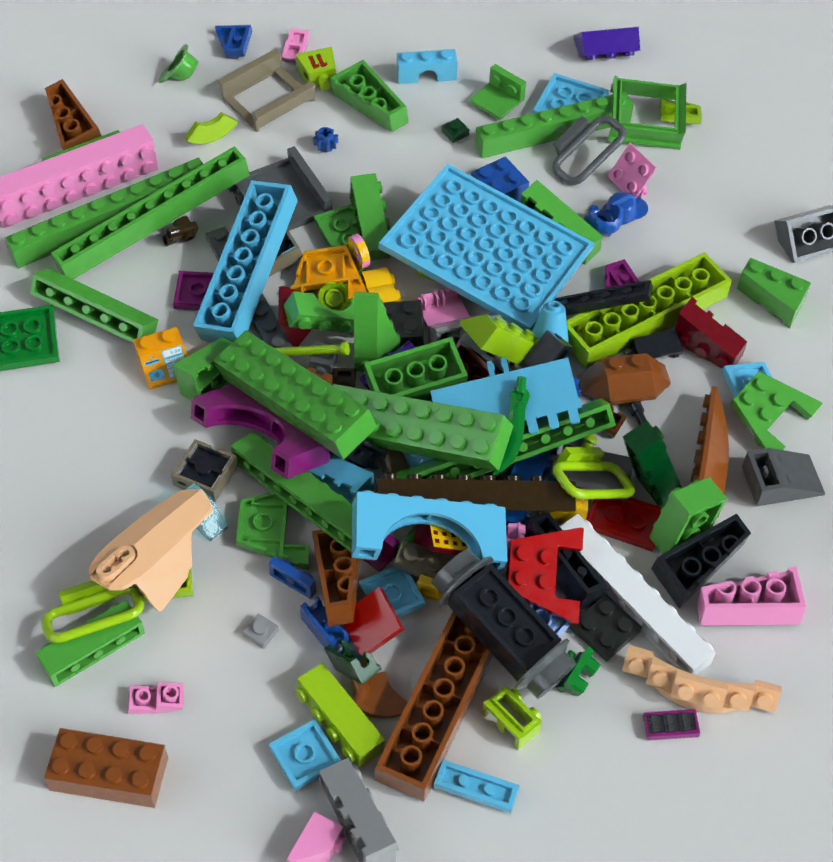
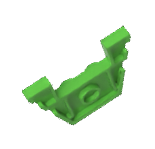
M760 371L730 402L745 427H749L754 434V441L758 447L762 446L763 449L773 448L783 450L786 446L773 436L768 429L784 410L791 405L808 420L823 404L819 400Z
M271 492L241 499L236 545L271 558L276 556L281 560H288L292 565L309 569L310 545L285 544L289 505L277 495H271Z

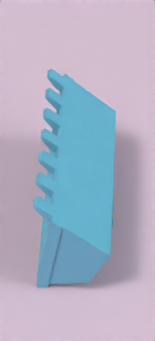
M503 357L501 358V366L504 370L502 374L495 375L494 363L491 360L487 361L489 377L430 391L433 402L503 414L508 418L510 393L516 387L517 377L523 376L527 378L526 389L530 394L525 413V421H527L530 434L539 432L536 418L547 416L550 429L559 428L557 413L568 411L571 424L580 423L577 409L582 408L568 358L509 372L507 359Z

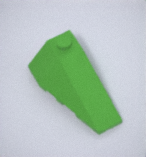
M354 292V368H356V371L364 372V363L380 359L383 356L386 357L388 352H394L400 348V335L396 333L392 320H389L386 308L378 293Z

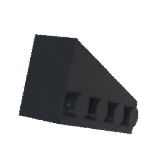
M735 514L658 556L651 570L680 609L744 545L751 532L738 514Z

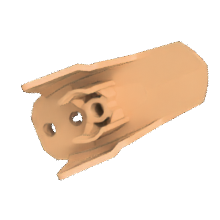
M202 489L177 491L137 519L109 542L94 558L88 567L91 580L108 590H124L135 584L148 602L157 611L161 612L187 579L189 570L192 567L191 543L193 530L213 512L211 502Z

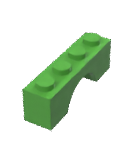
M293 291L284 303L289 327L354 333V298L341 311L332 310L324 306L313 293Z

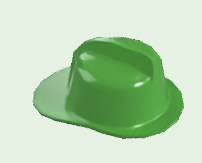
M187 44L180 48L173 61L161 74L158 80L159 83L164 82L169 77L180 81L191 77L198 65V60L188 52Z

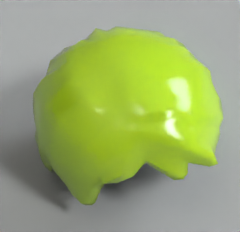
M329 281L318 291V301L332 310H343L349 303L348 284H343V282L336 284Z

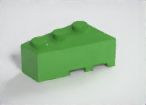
M750 258L741 273L737 289L756 304L761 303L769 309L768 313L773 317L777 315L785 321L784 325L790 329L806 299L811 282Z

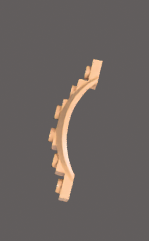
M628 645L622 671L645 677L647 679L646 684L652 685L659 693L680 706L696 709V711L704 713H729L738 710L748 712L750 706L775 713L782 686L756 680L755 683H732L704 678L678 669L653 655V651Z

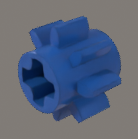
M322 127L315 131L313 145H317L318 151L327 153L336 149L338 134H334V129Z

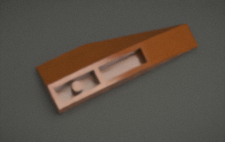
M712 386L710 394H705L703 408L707 409L706 413L702 412L700 426L704 427L703 431L699 430L696 444L701 446L700 450L696 449L693 461L695 466L692 470L690 482L695 480L701 481L710 477L724 494L729 462L728 431L717 387Z

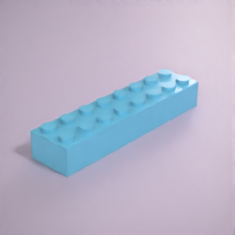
M251 180L193 324V328L201 340L215 342L224 337L233 342L245 330L248 331L298 202L291 185Z

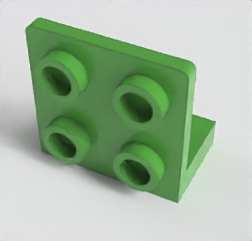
M494 64L490 67L489 83L470 98V103L496 119L501 120L524 101L526 81Z

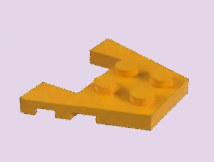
M347 245L304 251L296 271L297 277L294 285L290 287L305 293V291L320 289L329 281L336 284L343 282V284H348L349 302L354 298V292L367 293Z

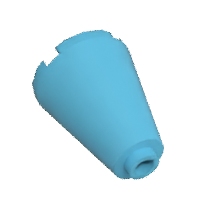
M549 301L543 305L532 329V332L537 336V341L540 340L546 330H549L553 334L557 333L569 343L566 309L560 302Z

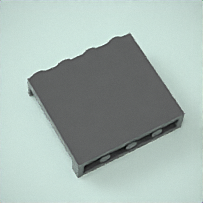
M295 146L287 149L288 158L249 172L250 176L228 188L229 192L234 193L237 204L241 206L251 180L291 185L298 202L287 228L289 231L314 222L315 215L332 210L331 197Z

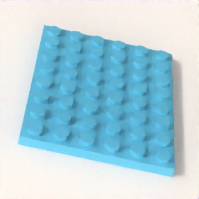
M447 163L379 242L378 249L490 312L500 314L503 319L510 323H515L522 330L528 329L531 331L543 305L556 299L592 251L595 243Z

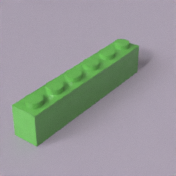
M50 268L33 274L29 294L132 343H134L133 339L156 333L159 319Z

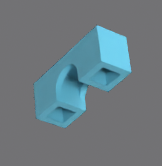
M455 49L397 53L396 72L398 84L418 83L419 75L427 70L436 73L437 82L457 80L458 61Z

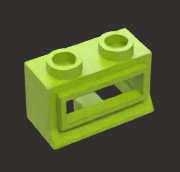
M504 686L490 699L483 702L482 715L486 717L491 713L497 719L496 726L499 731L504 733L508 730L515 737L514 747L517 750L540 732L542 726L540 713L534 707L528 708L523 703V697L518 691L510 690L507 686ZM503 700L528 723L525 727L500 704Z

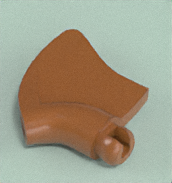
M385 672L376 673L363 685L350 678L353 690L352 699L366 716L373 718L401 716L407 701L391 687Z

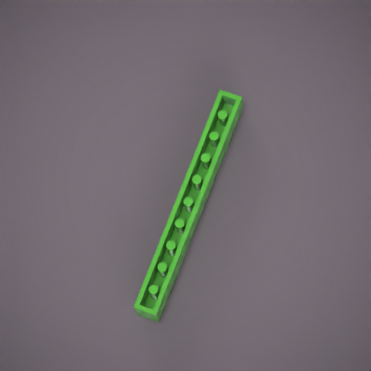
M234 146L51 252L57 269L61 274L71 279L77 278L250 176L246 158Z
M199 157L4 237L9 255L18 269L50 256L51 252L203 165Z
M600 398L581 405L582 408L577 409L580 423L577 424L570 423L568 411L557 414L559 428L550 429L548 418L537 421L539 432L535 434H530L528 425H525L521 448L512 463L616 426L610 403ZM434 458L393 474H397V479H407V474H421L422 479H432V475L437 474L446 475V479H456V475H471V478L493 470Z

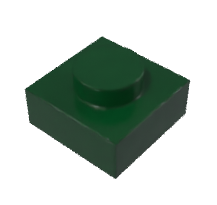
M459 118L443 124L441 131L454 143L469 136L470 129Z

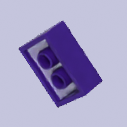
M639 27L586 31L573 35L579 57H585V60L597 59V55H604V58H614L617 53H623V57L634 56V52L640 51Z

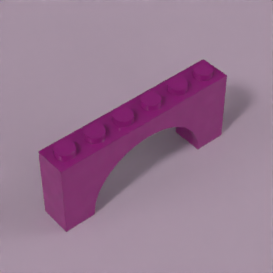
M232 384L192 398L191 419L205 428L217 425L244 426L261 431L276 440L279 445L272 449L270 469L286 479L329 463L330 450Z

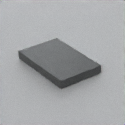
M564 444L563 447H562V452H563V450L565 449V447H578V446L569 445V444ZM604 452V456L600 461H608L618 465L631 480L632 465L629 457ZM563 471L569 477V481H576V488L625 489L618 478L609 471ZM622 498V499H617V500H621V501H626V502H627V501H628V498Z

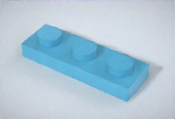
M442 760L434 782V788L510 814L520 786L446 760Z

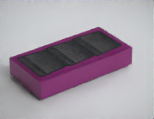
M696 709L644 712L643 714L647 741L700 736Z

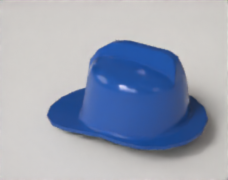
M625 192L613 194L602 208V210H612L614 204L622 206L623 220L621 226L644 217L648 212V205L643 199L635 198L634 195Z

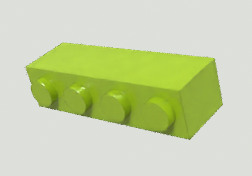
M323 663L297 678L295 693L298 700L302 704L306 703L311 710L312 717L318 723L321 722L326 728L329 739L333 743L337 742L342 749L345 759L349 758L350 762H353L354 765L360 768L383 753L385 746L384 737Z

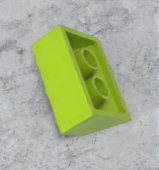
M485 314L461 320L459 323L480 349L501 358L506 357L508 361L518 365L522 364L538 342L536 334L528 329L523 331L515 323L509 325L499 316L493 318Z

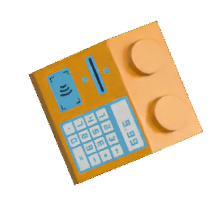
M177 327L133 339L136 356L149 390L177 382L172 364L187 357L186 349Z

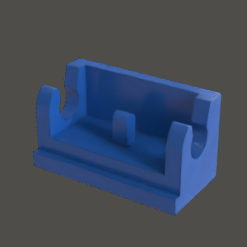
M316 596L314 598L315 602L310 607L306 602L300 605L302 621L324 648L330 644L337 651L342 648L339 639H343L347 643L351 642L349 634L340 625L328 627L325 607L319 597Z

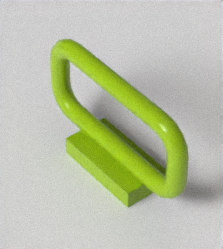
M565 447L554 463L553 474L562 488L574 498L622 499L630 498L635 493V486L621 467L612 462L600 461L604 456V452L600 447ZM563 471H609L618 478L625 489H578L569 481Z
M91 580L58 591L63 605L46 612L41 619V626L44 636L48 641L53 643L67 642L136 618L144 609V600L141 592L135 586H130L124 590H108ZM123 595H130L132 597L134 606L129 610L64 632L56 633L53 630L52 621L57 617L68 616L113 601L115 598Z

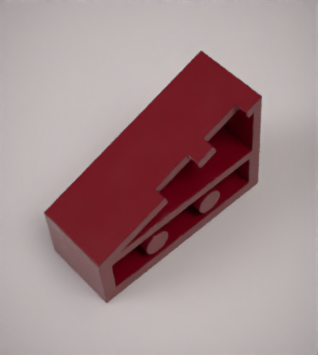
M691 297L680 311L675 327L682 348L691 351L698 357L704 358L722 369L726 365H736L744 354L747 341L728 325L724 324L722 326L712 318L714 314L708 310L706 313L696 305L697 300Z

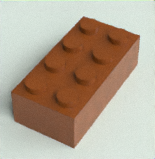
M60 728L44 780L49 791L155 808L168 755L163 744Z

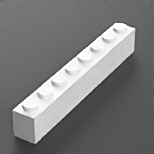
M577 514L560 526L562 530L584 528L583 550L580 553L606 584L603 593L642 626L641 632L676 668L698 675L711 665L716 653L711 644L703 640L695 632L694 627L690 623L685 622L678 615L676 609L672 605L667 604L661 598L659 592L643 580L640 572L633 570L627 564L624 556L617 553L610 546L608 540L600 536L593 529L588 520H584Z

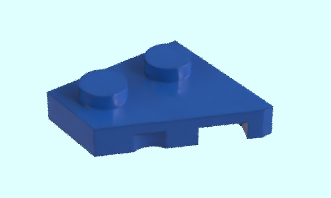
M251 25L215 26L226 57H245L252 34Z

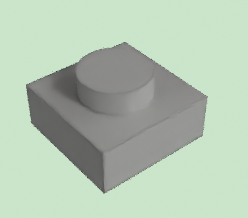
M258 613L243 631V636L264 649L279 631V626Z

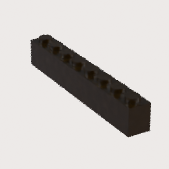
M382 474V478H377L378 494L396 493L399 496L406 497L421 496L425 499L434 500L444 498L453 502L470 501L473 504L481 505L495 504L505 507V511H576V498L569 495L555 477L554 481H545V476H530V481L520 480V476H505V480H496L494 475H481V480H471V475H456V479H446V475L438 474L432 475V479H422L421 474H407V479H397V474ZM570 481L576 487V481Z

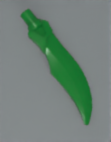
M523 376L517 377L516 387L510 393V409L507 419L512 423L513 429L499 471H493L494 476L500 474L511 465L521 448L524 436L526 405L530 397L526 389L527 378Z

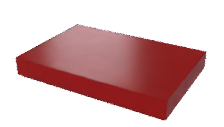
M632 497L628 498L627 502L617 499H594L586 520L591 523L593 529L598 534L653 552L655 544L649 536L654 528V523L661 514L662 507Z

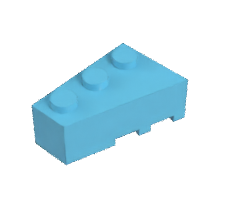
M330 454L329 463L309 470L315 478L325 482L330 489L337 494L343 495L351 504L357 491L368 490L374 492V473Z

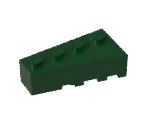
M645 421L622 437L635 477L657 506L663 508L669 499V493L675 488H682L666 451L667 447L662 440L664 438L662 432L657 426L652 427L648 421Z

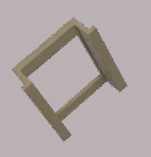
M277 49L217 80L221 87L222 99L256 132L259 131V128L308 100L315 101L314 89L316 85L312 81L302 85L281 65V55ZM274 74L293 90L253 113V115L234 98V96Z

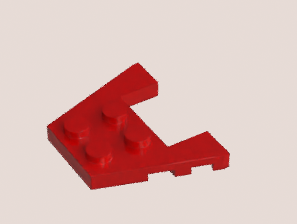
M579 527L510 540L508 542L506 580L527 603L533 606L537 605L545 609L547 613L558 616L571 625L579 624L580 601L556 598L555 587L558 549L577 552L583 550L584 528Z

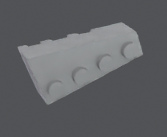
M346 758L320 770L319 782L340 824L343 826L344 833L358 861L396 862V851L399 850L398 845L386 825L382 813L378 811L374 804L369 788H365L362 783V775L358 766H353L349 758Z

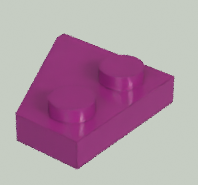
M625 259L605 265V288L640 282Z

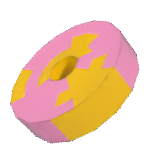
M359 234L349 236L347 239L348 249L355 265L359 269L369 267L370 255L363 238Z

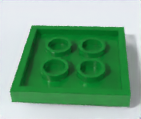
M53 305L0 312V371L60 362Z

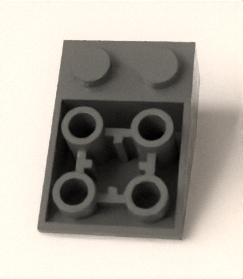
M773 448L747 451L742 469L756 506L825 495L809 454Z

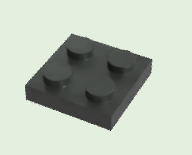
M605 594L579 616V624L571 625L570 629L607 662L641 632L642 626Z

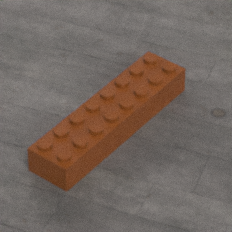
M452 612L375 767V781L423 802L493 657L492 653L454 612Z

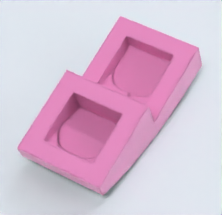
M290 28L288 41H285L282 60L296 61V54L306 52L310 37L308 30Z

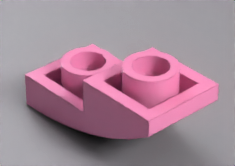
M157 682L156 687L130 685L128 714H154L182 710L184 684Z

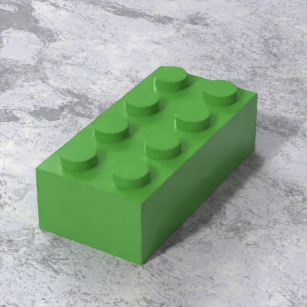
M452 337L364 363L365 378L370 391L425 401L432 399L430 391L465 383L468 378Z

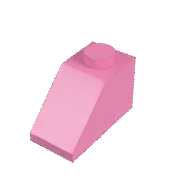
M314 812L289 854L287 862H326L331 860L334 853H339L344 846L346 838H344L343 826Z

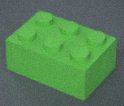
M710 477L701 481L695 480L683 488H675L669 493V499L661 509V514L654 523V528L649 538L662 554L711 528L728 498Z

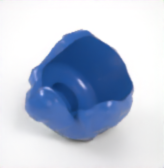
M614 204L612 210L598 209L596 205H591L587 209L584 220L603 237H610L611 234L618 231L621 227L623 208L620 205Z

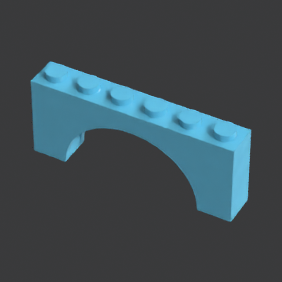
M368 490L357 491L352 503L351 558L377 560L382 550L383 540L391 532L407 525L429 524L446 529L456 535L479 559L491 556L493 558L492 565L499 572L502 571L507 563L505 507L495 504H473L470 501L453 502L444 498L434 500L425 499L421 496L406 497L399 496L396 493L378 494Z

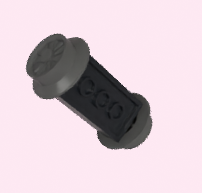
M470 548L465 549L450 560L432 581V584L442 594L438 606L443 608L448 605L517 681V684L514 686L515 691L528 688L537 699H540L556 686L576 665L574 660L566 653L569 640L565 639L561 642L562 639L492 565L493 558L491 556L479 559Z

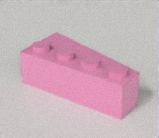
M796 566L790 567L787 571L781 573L777 571L768 572L767 576L754 578V576L745 577L740 582L727 581L701 587L697 601L700 626L800 625L806 609Z

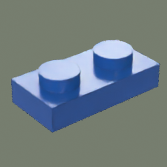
M276 556L272 558L269 562L270 576L309 599L315 595L316 580L310 573L306 571L301 572L288 560H281Z

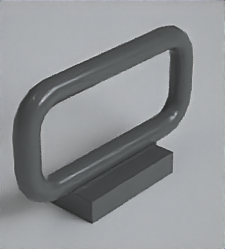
M581 116L553 143L558 154L553 161V172L569 185L582 183L624 142L627 134L625 127L610 116H600L591 124H589L585 117ZM608 124L618 132L617 138L578 176L571 177L560 168L562 162L600 125Z

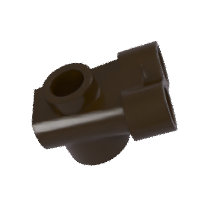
M188 216L176 219L173 222V226L167 228L166 234L162 237L164 244L169 246L182 239L184 242L194 239L199 229L195 221L190 222Z

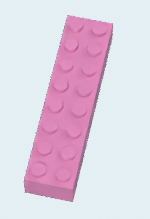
M142 124L1 176L0 224L2 228L158 170L153 138Z

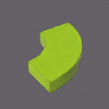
M220 112L214 119L208 122L201 123L195 121L184 138L187 142L194 144L211 143L227 135L238 122L236 119Z

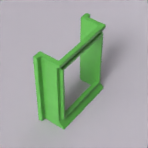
M614 76L610 87V92L613 93L612 118L621 123L626 129V139L623 143L680 150L686 133L687 83L672 85L623 79ZM626 91L627 95L675 100L674 128L621 122L622 92ZM611 127L608 141L613 142L617 138L618 132Z

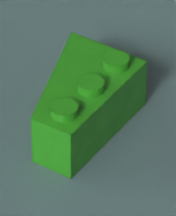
M222 337L172 364L181 395L192 401L193 397L219 389L227 382L222 378L213 360L232 343L231 341Z

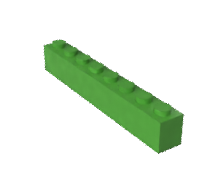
M626 91L622 92L621 122L630 123L634 104ZM613 94L476 127L475 146L481 158H486L556 141L581 116L585 117L589 124L600 116L612 117ZM602 124L595 131L609 128L611 126H609L608 124Z
M253 431L230 445L231 453L237 456L238 467L352 552V504L343 495L334 492L325 482L315 478L310 471L286 479L271 470L273 446L265 438L259 437Z

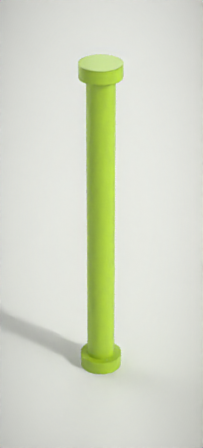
M348 342L336 345L275 348L286 356L340 353L346 356L350 352Z

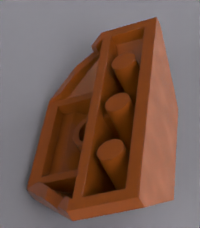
M647 353L601 358L577 375V378L580 379L579 387L582 389V396L591 397L595 400L602 398L611 404L655 400L671 384L666 366Z

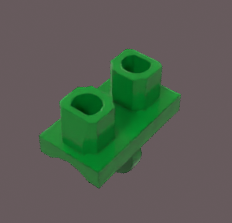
M589 646L586 647L584 652H578L574 659L575 652L572 650L568 651L567 654L574 660L576 665L558 683L556 689L561 693L569 690L577 696L583 694L588 683L579 674L582 671L588 677H592L601 666L591 656L594 652L593 649Z

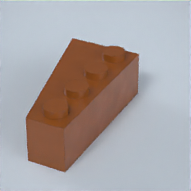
M63 79L45 88L63 150L101 136L99 128Z
M323 530L312 531L328 627L353 623L361 559L351 558V552Z

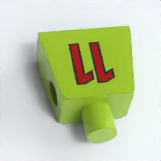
M332 47L296 54V69L305 83L312 81L322 91H327L331 88L330 77L336 75Z

